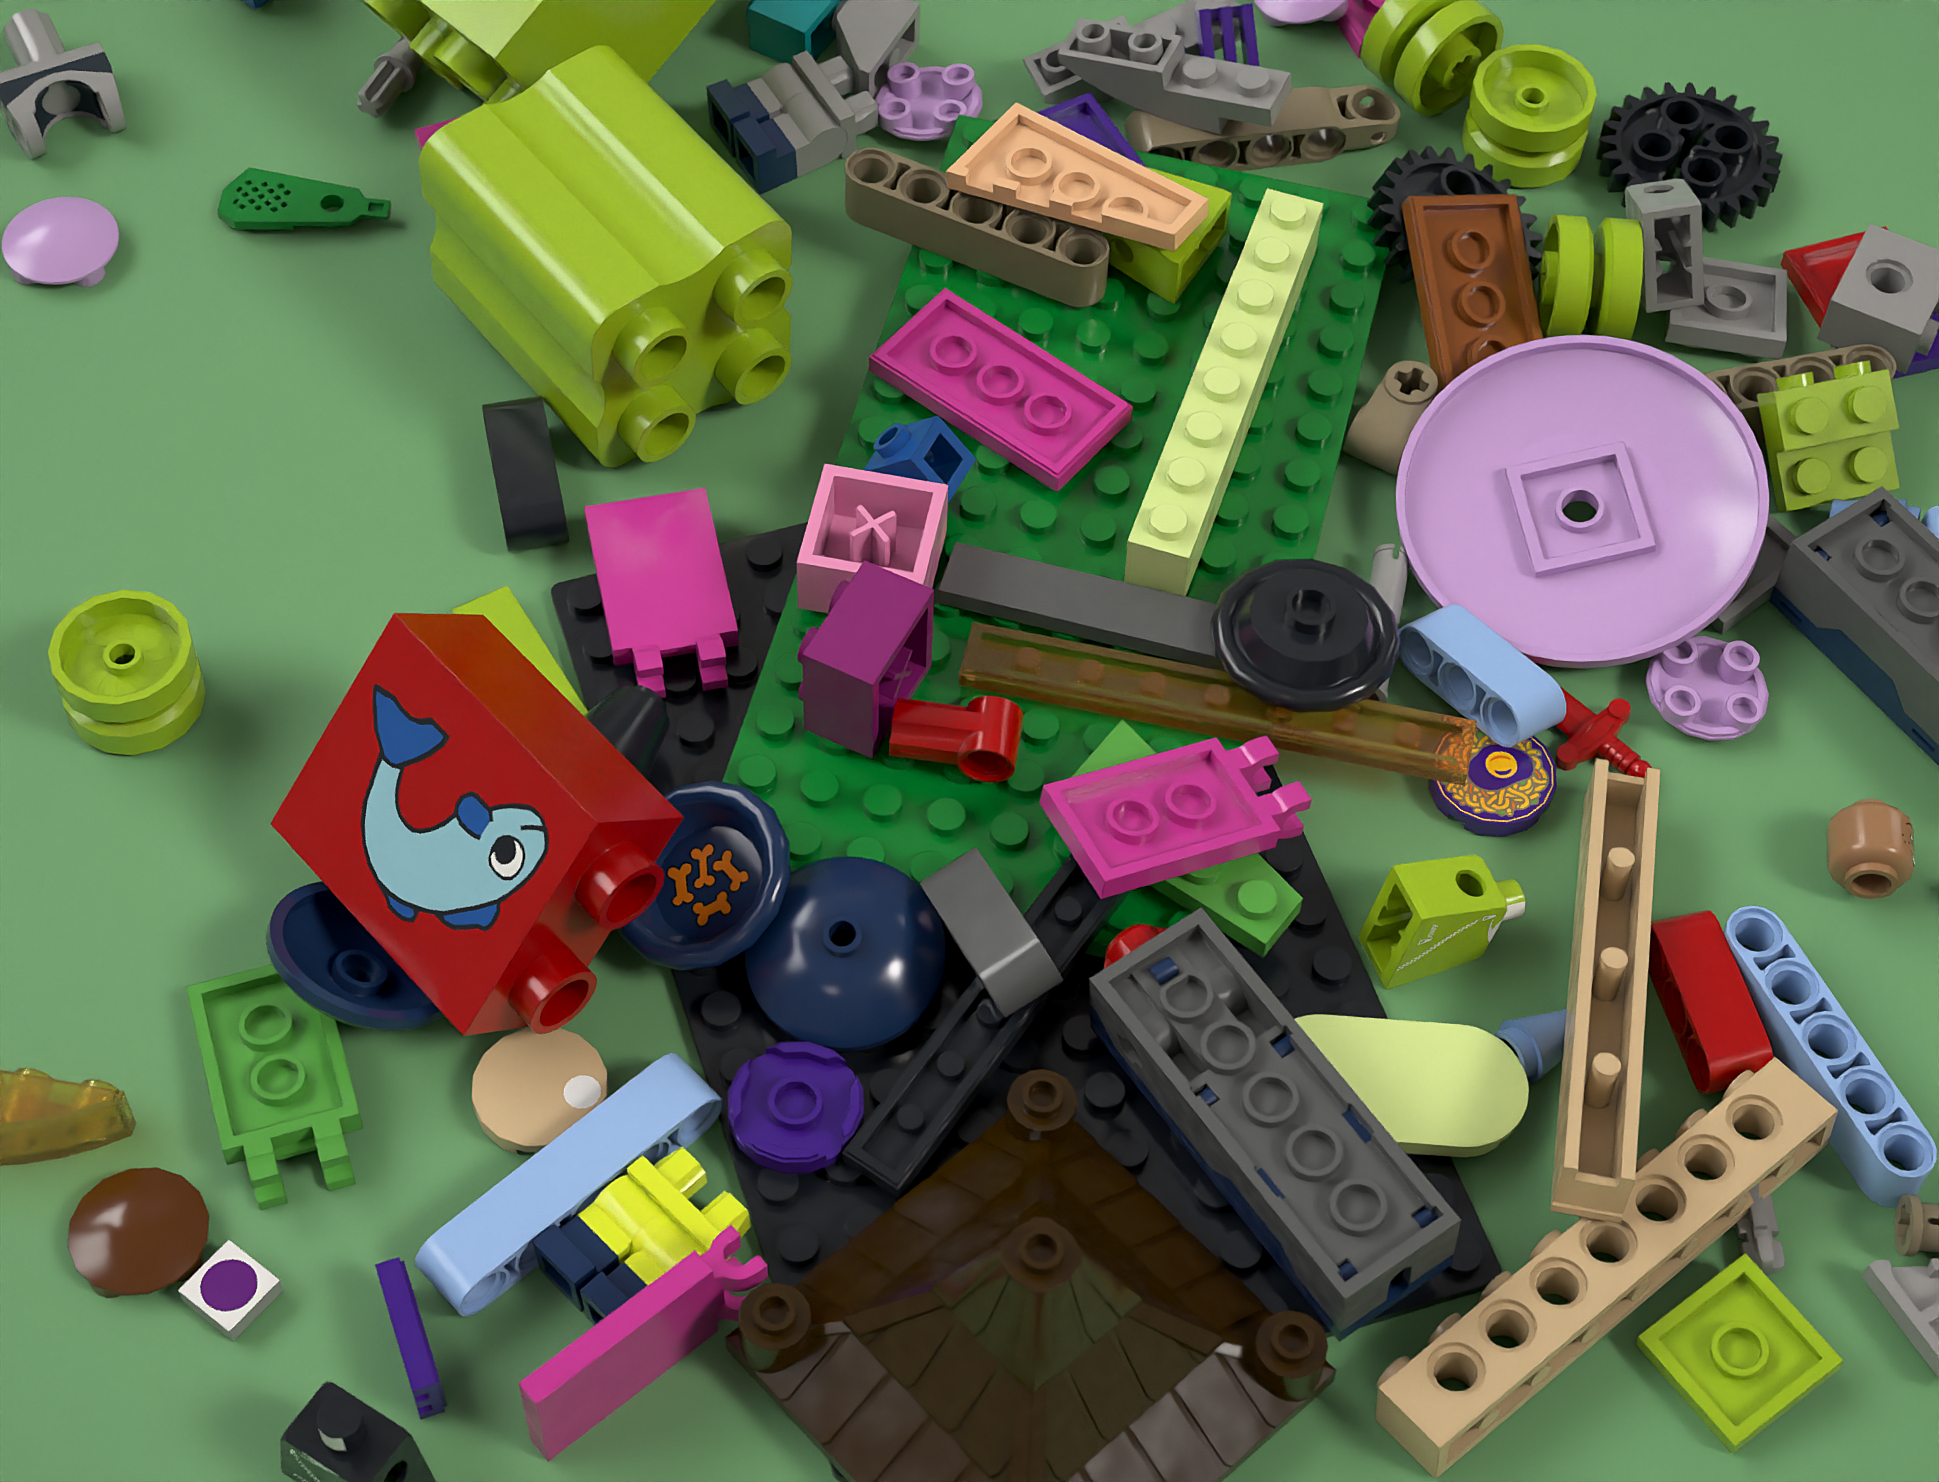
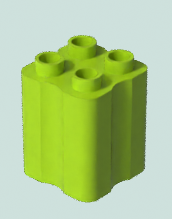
M597 45L580 52L549 69L535 84L519 95L499 103L483 104L438 129L425 143L419 156L418 165L422 196L434 209L436 215L435 235L429 248L435 284L538 396H542L543 401L602 465L617 467L636 457H639L644 462H656L664 459L675 452L690 436L695 426L697 413L715 405L728 403L733 399H736L743 405L757 403L774 392L786 378L792 364V356L789 352L791 345V314L783 306L790 295L793 285L792 276L788 272L791 266L792 231L790 226L611 47Z

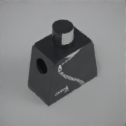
M330 1381L322 1384L280 1439L282 1473L296 1482H384L388 1475L396 1476L397 1480L395 1482H436L413 1436L405 1428Z

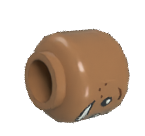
M1863 799L1841 809L1831 818L1827 830V867L1832 879L1850 894L1865 899L1883 898L1891 895L1911 878L1915 866L1914 829L1910 818L1901 810L1881 800Z

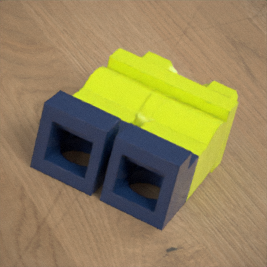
M680 1147L661 1159L654 1166L642 1155L627 1168L628 1174L610 1183L592 1204L559 1229L553 1224L532 1241L540 1271L580 1312L585 1309L587 1319L594 1326L694 1250L700 1256L710 1249L712 1241L728 1226L732 1225L740 1234V1239L751 1227L749 1212L731 1193L722 1192L702 1211H699L688 1200L707 1183V1177L700 1163L685 1148Z

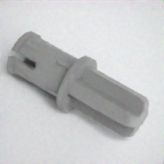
M400 36L389 53H383L378 56L374 63V73L358 92L359 101L357 106L362 113L368 112L374 118L382 117L401 92H407L414 86L416 72L424 62L408 48L411 42Z

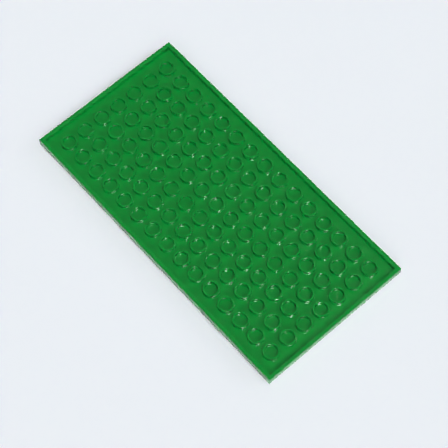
M959 114L939 171L946 173L996 122ZM1134 150L1146 165V168L1149 167L1232 193L1226 235L1175 303L1165 300L1108 263L1104 297L1098 303L1091 306H1071L912 245L875 351L946 288L1132 405V418L1058 492L941 418L976 460L948 503L947 532L932 587L934 589L932 666L911 699L967 707L968 703L975 698L997 696L1016 703L1022 709L1024 718L1013 776L1005 781L993 783L974 780L964 775L958 769L957 764L889 756L891 730L873 759L805 730L803 701L798 698L799 688L803 680L802 664L797 661L798 650L807 631L813 626L820 628L829 613L798 608L796 572L722 781L749 788L775 810L790 842V873L809 863L822 859L845 856L862 857L888 864L909 876L920 886L919 881L973 847H976L1023 916L1071 854L1054 825L1045 819L1046 813L1040 805L1043 785L1071 778L1122 719L1157 754L1216 737L1226 751L1238 748L1248 741L1266 735L1271 739L1278 707L1265 704L1233 683L1226 672L938 603V591L955 542L1124 582L1129 535L1266 189L1324 203L1317 247L1186 597L1217 604L1220 594L1247 570L1277 559H1315L1387 266L1383 261L1390 253L1389 248L1373 245L1372 241L1381 230L1367 225V220L1375 212L1367 206V201L1370 198ZM868 369L835 466L864 470L876 451L873 447L876 439L888 427L896 423L907 425L937 416V414ZM1150 885L1133 889L1085 951V954L1106 958L1109 944L1125 929L1136 924H1147L1153 927L1168 929L1192 912Z

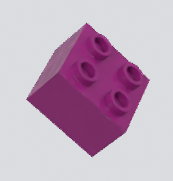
M864 560L850 582L842 580L831 598L828 616L820 628L813 626L807 631L798 650L797 661L802 664L803 673L798 698L803 701L805 730L873 759L891 730L895 702H897L898 698L911 699L932 666L934 589Z

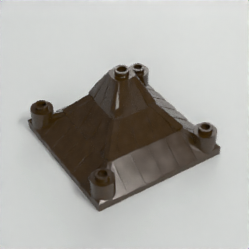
M1045 1069L1028 1071L1019 1076L1010 1086L1006 1115L984 1131L973 1143L968 1144L938 1168V1171L922 1181L897 1201L886 1213L880 1215L856 1234L839 1251H835L810 1271L798 1284L792 1287L778 1282L769 1283L750 1291L742 1301L739 1309V1326L725 1337L726 1350L848 1482H1222L1331 1385L1337 1370L1326 1361L1328 1342L1326 1333L1319 1323L1307 1314L1292 1310L1272 1314L1241 1280L1229 1272L1200 1240L1187 1231L1149 1191H1146L1137 1182V1179L1108 1151H1105L1096 1142V1139L1075 1120L1077 1108L1075 1089L1068 1079L1057 1072Z

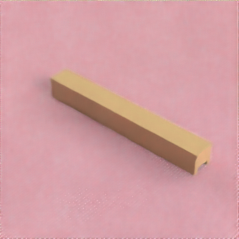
M1596 758L1583 805L1550 1211L1621 1224L1636 1176L1660 769L1647 767L1644 778L1608 772L1609 761Z

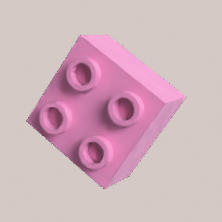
M824 464L797 559L798 608L828 613L831 598L842 580L850 582L864 560L932 589L947 532L948 485Z

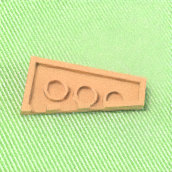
M1015 103L946 171L947 188L1171 251H1175L1208 216V198L1018 103Z

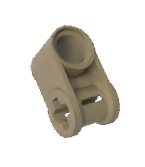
M1414 360L1401 361L1394 364L1387 371L1368 403L1362 406L1354 418L1345 439L1343 453L1398 476L1402 454L1410 434L1422 413L1435 398L1438 379L1432 368Z

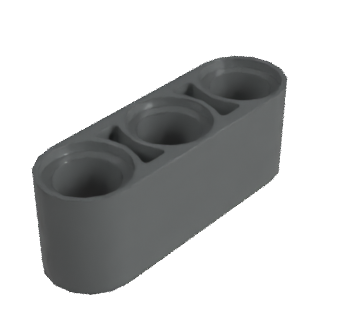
M973 847L919 881L921 888L934 905L942 922L1005 1018L1063 982L1059 971L1045 948L976 847Z

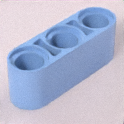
M1449 604L1404 625L1398 630L1401 644L1399 657L1404 666L1499 745L1512 747L1563 721L1566 715V701L1558 683L1464 607L1458 604Z

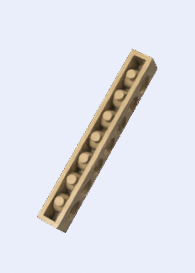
M1776 1057L1755 1074L1751 1070L1741 1073L1725 1091L1722 1102L1708 1113L1704 1109L1694 1112L1679 1128L1675 1137L1676 1140L1662 1152L1653 1148L1636 1162L1635 1182L1621 1224L1579 1216V1221L1564 1233H1561L1558 1229L1553 1230L1536 1245L1530 1255V1261L1514 1275L1509 1271H1505L1495 1277L1482 1292L1479 1299L1480 1303L1463 1317L1459 1313H1454L1447 1317L1432 1333L1429 1345L1412 1360L1408 1356H1402L1394 1361L1383 1372L1377 1382L1378 1394L1375 1420L1436 1480L1743 1218L1754 1203L1749 1192L1759 1183V1198L1762 1197L1764 1200L1828 1145L1838 1110ZM1738 1133H1752L1758 1136L1761 1140H1750L1742 1137ZM1690 1172H1703L1715 1180H1701L1691 1175ZM1655 1212L1667 1220L1652 1221L1645 1218L1641 1213ZM1598 1252L1608 1253L1619 1261L1604 1263L1595 1259L1591 1254ZM1545 1294H1558L1566 1298L1570 1303L1566 1305H1553L1546 1302L1541 1296ZM1500 1335L1508 1336L1515 1339L1520 1345L1514 1348H1503L1494 1344L1490 1338ZM1446 1378H1455L1465 1382L1470 1388L1465 1391L1454 1392L1443 1388L1438 1382Z

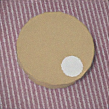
M530 1027L502 1037L483 1054L472 1080L474 1112L483 1132L500 1148L518 1154L517 1150L535 1152L536 1154L608 1098V1075L598 1051L579 1034L561 1028L547 1034H537Z

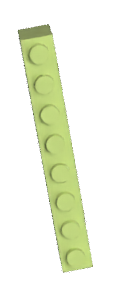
M1266 189L1129 535L1124 582L1186 597L1315 255L1324 203Z

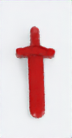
M1560 687L1566 701V715L1563 721L1555 726L1570 739L1557 748L1556 765L1560 769L1568 771L1574 769L1578 763L1600 756L1604 760H1608L1609 764L1621 774L1644 778L1647 767L1652 768L1647 761L1641 760L1640 755L1617 738L1621 728L1629 720L1631 710L1629 702L1621 698L1614 699L1607 708L1595 714Z

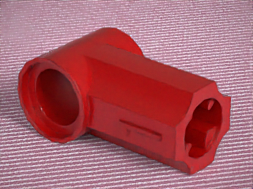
M997 696L975 698L968 703L967 707L898 698L897 702H895L892 717L889 756L957 764L958 769L964 775L974 780L993 783L1005 781L1013 776L1016 767L1024 718L1022 709L1016 703Z

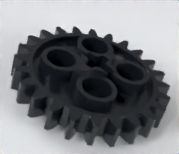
M1666 82L1661 95H1658L1654 90L1646 86L1643 88L1641 99L1628 94L1625 96L1623 107H1612L1609 120H1604L1599 138L1596 159L1601 160L1598 173L1599 176L1610 177L1607 191L1609 193L1625 191L1631 185L1671 180L1674 178L1676 167L1681 168L1679 175L1675 179H1684L1701 203L1702 225L1708 232H1713L1717 219H1720L1728 227L1733 228L1739 215L1750 220L1754 217L1757 206L1765 208L1770 193H1774L1780 174L1779 167L1783 156L1781 153L1776 152L1779 138L1776 136H1766L1770 126L1768 120L1752 122L1755 107L1750 106L1741 110L1735 108L1737 96L1734 94L1721 101L1716 99V87L1711 86L1704 95L1696 93L1693 83L1688 82L1684 93H1677L1675 88L1669 82ZM1705 132L1702 144L1697 145L1698 139ZM1625 192L1621 203V206H1623L1624 208L1626 207Z
M1431 145L1426 146L1420 155L1413 149H1410L1402 159L1396 157L1372 186L1375 193L1367 201V206L1375 212L1367 220V225L1381 230L1372 241L1373 245L1389 248L1391 253L1385 258L1383 263L1385 265L1399 264L1403 271L1398 279L1401 284L1412 279L1415 280L1402 211L1404 201L1409 196L1508 194L1506 191L1510 187L1511 181L1508 178L1499 182L1492 179L1493 166L1491 164L1486 165L1482 171L1475 168L1473 154L1470 153L1460 162L1457 161L1451 147H1447L1440 156H1438ZM1517 196L1518 207L1520 208L1526 201L1524 196ZM1519 209L1533 281L1540 273L1535 267L1542 259V253L1535 248L1543 240V236L1528 230L1535 223L1537 217L1532 214L1521 213Z

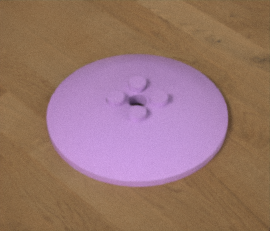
M1594 335L1556 336L1519 344L1487 357L1452 380L1433 399L1413 428L1402 454L1396 485V515L1400 541L1405 548L1412 572L1430 600L1439 609L1449 604H1458L1464 607L1534 663L1567 668H1601L1646 659L1676 647L1712 623L1732 603L1754 569L1763 545L1769 509L1767 472L1755 435L1739 409L1713 381L1691 365L1654 347L1630 340ZM1583 501L1592 505L1597 514L1589 521L1574 522L1568 519L1562 510L1572 502Z

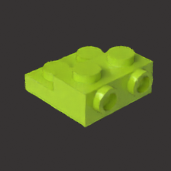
M1870 360L1833 367L1835 379L1814 383L1813 372L1777 378L1778 390L1757 394L1778 512L1833 502V499L1846 500L1866 496L1881 486L1887 491L1900 489L1890 430L1899 429L1889 369L1871 372Z

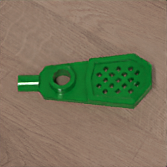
M248 167L223 189L217 212L219 219L234 229L294 230L296 226H326L335 228L352 226L361 218L389 220L391 200L365 198L358 188ZM335 206L341 208L333 212L326 211V209L329 207Z

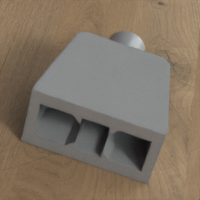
M1671 179L1627 187L1625 190L1626 219L1639 220L1642 229L1643 276L1640 297L1646 313L1704 305L1702 211L1700 201L1684 179ZM1659 261L1671 262L1676 268L1669 273L1662 274L1664 271Z

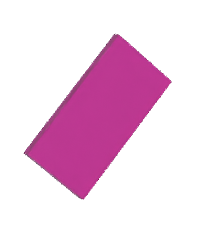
M946 288L869 356L870 372L1056 492L1088 463L1132 418V405Z

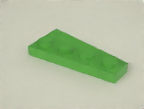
M1122 719L1072 777L1157 753ZM1046 814V818H1045V819H1046L1047 821H1049L1050 823H1052V822L1050 821L1049 817H1048L1047 814ZM1258 853L1150 884L1151 887L1192 913L1202 908L1222 932L1261 957L1265 956L1300 913L1303 900Z

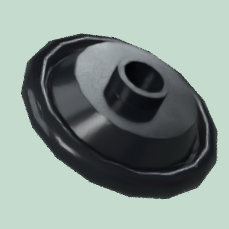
M1312 558L1277 559L1243 572L1220 594L1210 621L1214 654L1233 683L1265 704L1297 713L1336 712L1368 699L1391 676L1400 649L1395 614L1377 589L1344 567Z

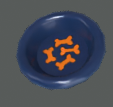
M709 780L678 786L663 795L684 818L656 860V863L664 871L662 888L655 900L641 915L625 926L618 928L622 939L649 963L684 972L720 966L752 947L777 917L790 882V842L775 810L749 788Z

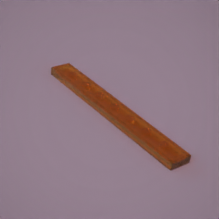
M977 622L972 624L959 671V685L1242 742H1248L1267 735L1277 749L1465 786L1477 722L1368 699L1336 712L1297 713L1261 702L1233 683L1226 671Z

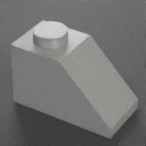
M842 0L838 4L832 19V30L836 32V56L841 55L850 67L854 84L853 95L862 91H868L872 98L875 99L880 88L888 82V70L895 64L907 62L919 45L920 3L912 0Z

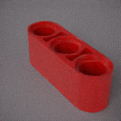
M1710 910L1651 921L1648 973L1691 1079L1701 1094L1708 1095L1726 1091L1729 1085L1741 1073L1751 1070L1755 1074L1774 1057L1767 1033L1721 925L1715 914Z

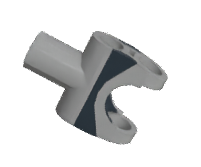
M36 9L22 10L11 17L10 21L4 26V37L17 63V67L0 72V108L12 136L28 158L33 159L47 154L45 137L48 130L56 122L68 117H90L98 121L104 128L108 127L112 134L127 129L112 67L99 42L66 51L48 14L39 12Z

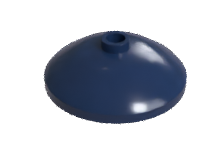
M849 856L833 857L809 863L790 873V882L779 913L755 944L745 950V966L748 981L758 1005L770 1021L782 1032L799 1042H811L836 1052L861 1051L896 1039L907 1032L924 1016L934 1002L943 981L946 968V940L937 910L925 891L909 876L888 864L873 859ZM839 930H849L856 936L850 945L844 947L833 944L831 937Z
M323 881L310 883L293 890L275 907L266 932V945L271 962L288 987L317 1011L348 1025L380 1031H396L421 1027L445 1016Z

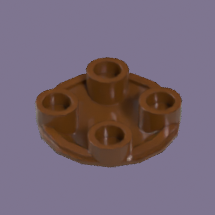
M157 1167L127 1169L103 1179L82 1197L69 1221L67 1247L76 1270L89 1281L92 1289L99 1296L115 1298L118 1296L151 1294L176 1282L189 1280L202 1267V1251L208 1241L209 1213L200 1191L182 1175Z

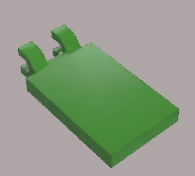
M273 964L186 986L222 1152L227 1165L246 1160L253 1189H255L260 1210L288 1203L277 1161L307 1152L318 1151L329 1191L356 1184L343 1134L362 1129L363 1124L337 1021L317 1011L299 998L281 978Z

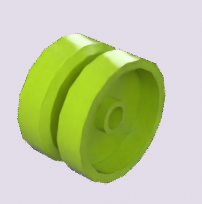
M1386 0L1373 17L1364 35L1361 58L1365 68L1382 83L1395 88L1397 96L1415 112L1426 117L1437 115L1459 104L1471 93L1473 80L1479 64L1492 52L1501 49L1504 29L1501 19L1476 0Z
M1540 44L1511 45L1492 52L1479 64L1473 80L1469 98L1470 106L1462 132L1465 154H1473L1475 167L1480 171L1486 165L1491 164L1493 166L1492 179L1496 182L1508 178L1511 181L1510 185L1515 187H1545L1564 180L1578 167L1584 149L1588 126L1597 98L1592 75L1580 61L1562 50Z
M1552 215L1546 231L1539 273L1538 312L1543 339L1556 336L1581 335L1586 324L1589 335L1631 340L1638 315L1643 276V238L1639 220L1605 217L1597 228L1593 239L1591 225L1585 216Z
M122 589L95 595L71 609L54 629L48 648L52 675L58 692L62 696L68 721L85 743L112 754L138 755L162 749L184 736L201 715L207 693L201 667L195 652L187 619L172 602L145 591Z

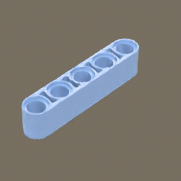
M1746 906L1739 908L1731 914L1723 932L1767 1033L1773 1057L1781 1061L1838 1110L1829 1143L1862 1192L1871 1201L1880 1206L1897 1208L1899 1199L1903 1194H1918L1937 1160V1148L1932 1137L1782 920L1774 912L1763 907ZM1742 945H1748L1754 948L1756 951H1750L1744 948ZM1777 997H1783L1791 1001L1794 1005L1786 1004L1780 1001ZM1813 1050L1821 1051L1827 1054L1831 1059L1823 1058L1817 1055ZM1849 1104L1862 1107L1868 1114H1862L1854 1110ZM1887 1159L1901 1163L1907 1171L1893 1167Z
M670 1053L662 1056L437 1230L419 1249L415 1257V1266L462 1317H469L480 1312L539 1266L532 1243L535 1238L553 1224L559 1229L592 1204L610 1183L628 1174L627 1168L642 1155L654 1166L661 1159L680 1147L686 1149L711 1128L718 1119L724 1106L722 1098L678 1054Z

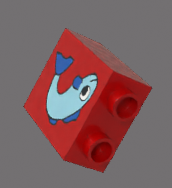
M393 613L270 824L463 1036L522 1027H530L537 1034H547L566 1025L582 1011L593 996L597 985V978L588 968L589 964L611 930L623 927L636 919L651 905L659 894L664 882V871L656 863V860L684 816L484 615Z

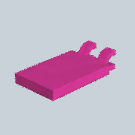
M706 488L584 506L586 526L614 665L634 663L637 684L653 690L661 698L666 697L662 676L664 675L661 658L696 653L703 691L728 687L725 664H727L725 648L739 646L738 628Z
M1266 735L1227 751L1216 737L1043 785L1040 805L1098 896L1102 899L1275 848L1278 838L1288 839L1302 834L1304 825L1295 813L1309 809L1312 799L1299 781L1280 787L1270 794L1259 797L1256 795L1255 792L1269 789L1272 781L1263 767L1277 763L1279 752Z
M732 1225L718 1234L712 1241L710 1249L700 1256L694 1250L518 1383L530 1440L547 1461H550L717 1333L719 1331V1321L728 1319L739 1322V1309L746 1296L736 1297L730 1294L728 1290L742 1292L758 1286L768 1278V1265L759 1255L743 1266L734 1256L726 1261L730 1255L741 1248L740 1234Z

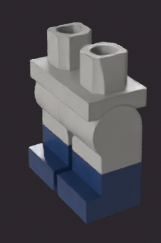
M804 51L792 56L793 64H778L766 71L762 77L739 86L732 87L728 80L725 79L706 87L710 126L733 158L736 157V163L759 195L834 161L838 156L842 160L849 157L854 151H857L856 136L879 125L878 106L868 91H862L846 99L842 98V95L854 91V84L850 67L841 55L817 64L808 51Z

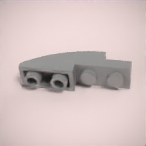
M1189 0L1131 27L1183 36L1185 54L1200 56L1195 11L1239 5L1235 0ZM1123 14L1106 21L1107 23L1130 27ZM1232 18L1235 42L1241 40L1238 18ZM1219 20L1211 21L1214 51L1222 48ZM1065 40L1023 58L1024 65L1045 103L1060 104L1087 93H1091L1097 102L1116 99L1086 82L1059 63L1058 52Z
M1079 18L1058 52L1059 63L1108 95L1157 117L1221 134L1229 119L1272 127L1292 91L1290 72L1185 54L1183 36L1099 20Z

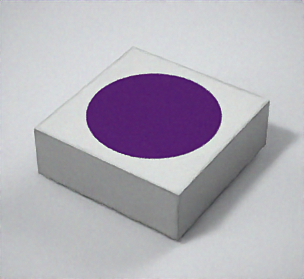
M228 1240L178 1292L185 1304L231 1341H234L283 1291V1288L277 1277Z

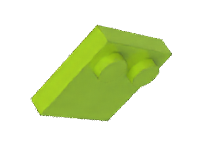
M1746 1253L1641 1333L1636 1342V1346L1731 1454L1739 1450L1839 1371L1844 1361Z

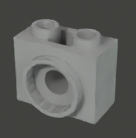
M1869 224L1829 303L1817 339L1838 348L1860 344L1879 346L1888 351L1895 359L1896 370L1906 374L1916 352L1927 356L1939 330V322L1932 319L1935 313L1939 314V250Z

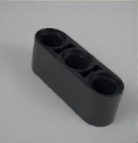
M542 396L482 405L508 552L569 542L564 504Z

